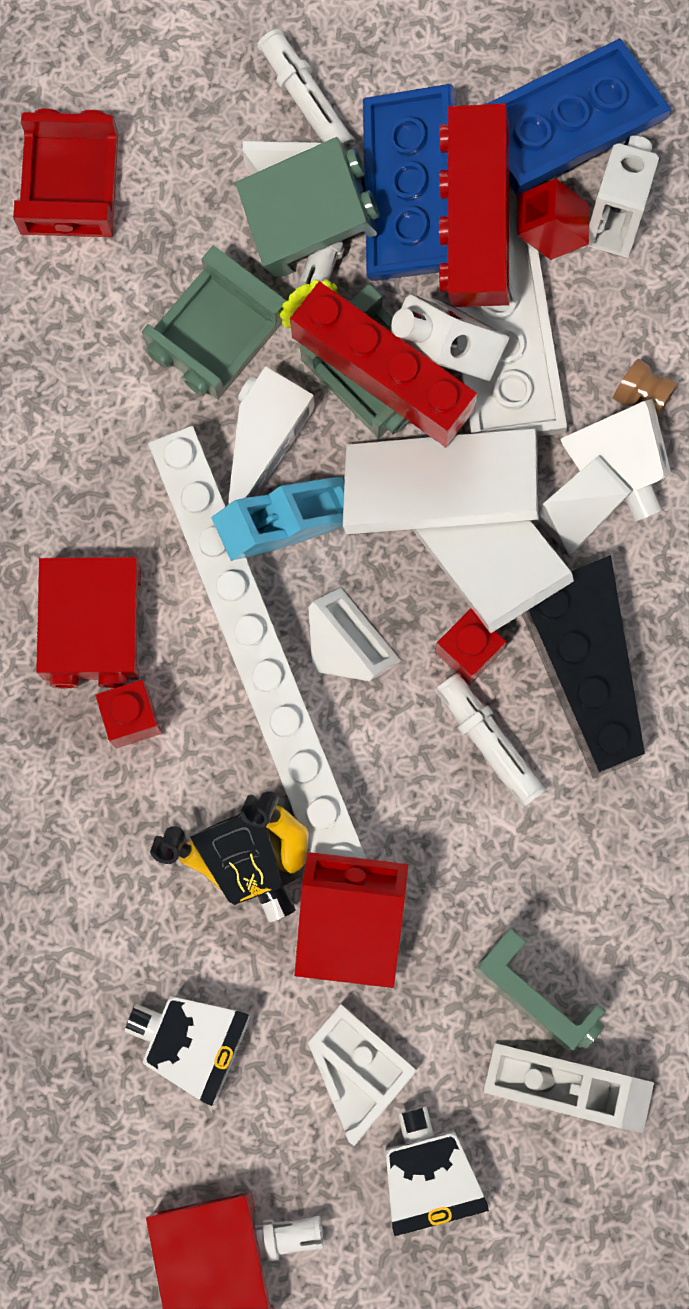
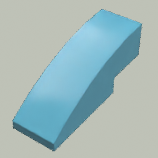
M339 476L282 485L267 495L236 499L213 515L211 518L230 561L281 549L342 528L345 484L343 477Z

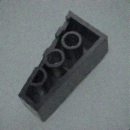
M611 555L571 571L574 582L522 614L593 779L634 763L645 754Z

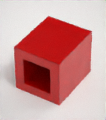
M556 178L517 195V236L550 260L589 245V204Z
M470 608L437 641L435 653L456 673L459 672L464 681L470 686L503 652L506 641L496 631L490 633L473 609Z
M143 680L95 694L108 740L116 749L162 734L149 689Z

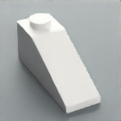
M267 366L264 367L258 378L252 375L246 381L238 396V400L241 403L239 405L228 505L236 499L258 496L315 409L313 394Z
M495 1043L483 1093L616 1128L643 1133L654 1083Z

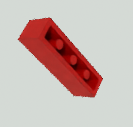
M506 103L448 106V124H440L439 129L441 153H448V170H440L439 173L440 198L448 199V216H440L439 219L440 245H448V263H440L439 265L440 292H448L452 307L509 306V118Z
M319 281L290 317L291 334L294 340L445 448L474 412L477 393L405 341L395 336L391 331Z

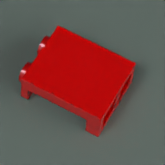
M48 108L37 109L34 113H21L20 123L24 131L20 200H14L13 219L20 234L113 237L119 137L114 116L107 115L99 110H84L80 114H67Z
M136 557L39 558L36 673L44 681H50V687L72 689L79 687V680H98L99 687L117 688L128 684V680H139L140 670L137 667L138 586H141V566Z
M307 852L301 890L294 976L394 988L409 864Z
M252 1191L153 1212L146 1217L163 1309H274V1305H270L253 1220V1214L256 1210Z

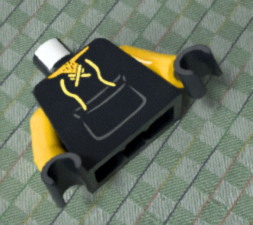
M266 791L262 793L258 801L254 795L250 794L247 796L240 814L220 821L190 836L192 841L187 843L184 842V831L177 826L167 828L163 837L156 836L154 838L150 853L156 861L163 864H172L179 859L180 863L204 875L223 892L228 902L233 905L258 896L269 922L279 920L296 911L285 885L304 875L308 847V829L294 817L287 795L278 798L274 792Z

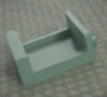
M335 137L235 182L262 265L276 278L294 273L293 261L355 234L364 232L369 238L378 235L374 219L380 217L379 209L372 193L369 190L366 192L363 190L359 177L365 175V169L355 148L348 150L340 139Z
M213 245L201 259L203 271L154 328L147 324L142 330V334L148 346L145 352L150 358L163 368H167L172 364L184 374L181 378L182 381L198 395L204 396L208 392L219 400L281 326L282 319L280 318V313L283 310V303L287 300Z
M368 284L349 302L386 329L392 331L391 323L393 317L382 307V296ZM300 346L301 361L378 439L388 430L392 434L397 433L409 422L306 347ZM440 366L445 371H447L446 367Z
M512 929L507 930L472 971L564 1050L573 1051L577 1046L580 1049L582 1047L587 1049L605 1027L599 1019L606 1010L599 1004H588L574 1022L570 1021L507 967V964L526 943Z

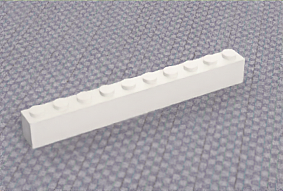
M190 426L149 442L148 445L290 800L295 817L308 829L309 852L366 859L246 558L230 561L211 518L225 508V505L194 427Z

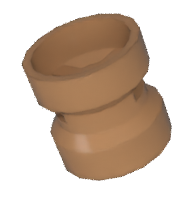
M637 359L622 379L612 399L623 406H635L643 401L652 399L658 417L677 388L678 383L667 376L657 377L651 372V367L648 364Z

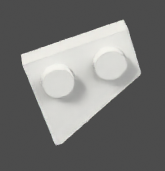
M341 1004L308 1042L347 1140L355 1146L417 1070Z

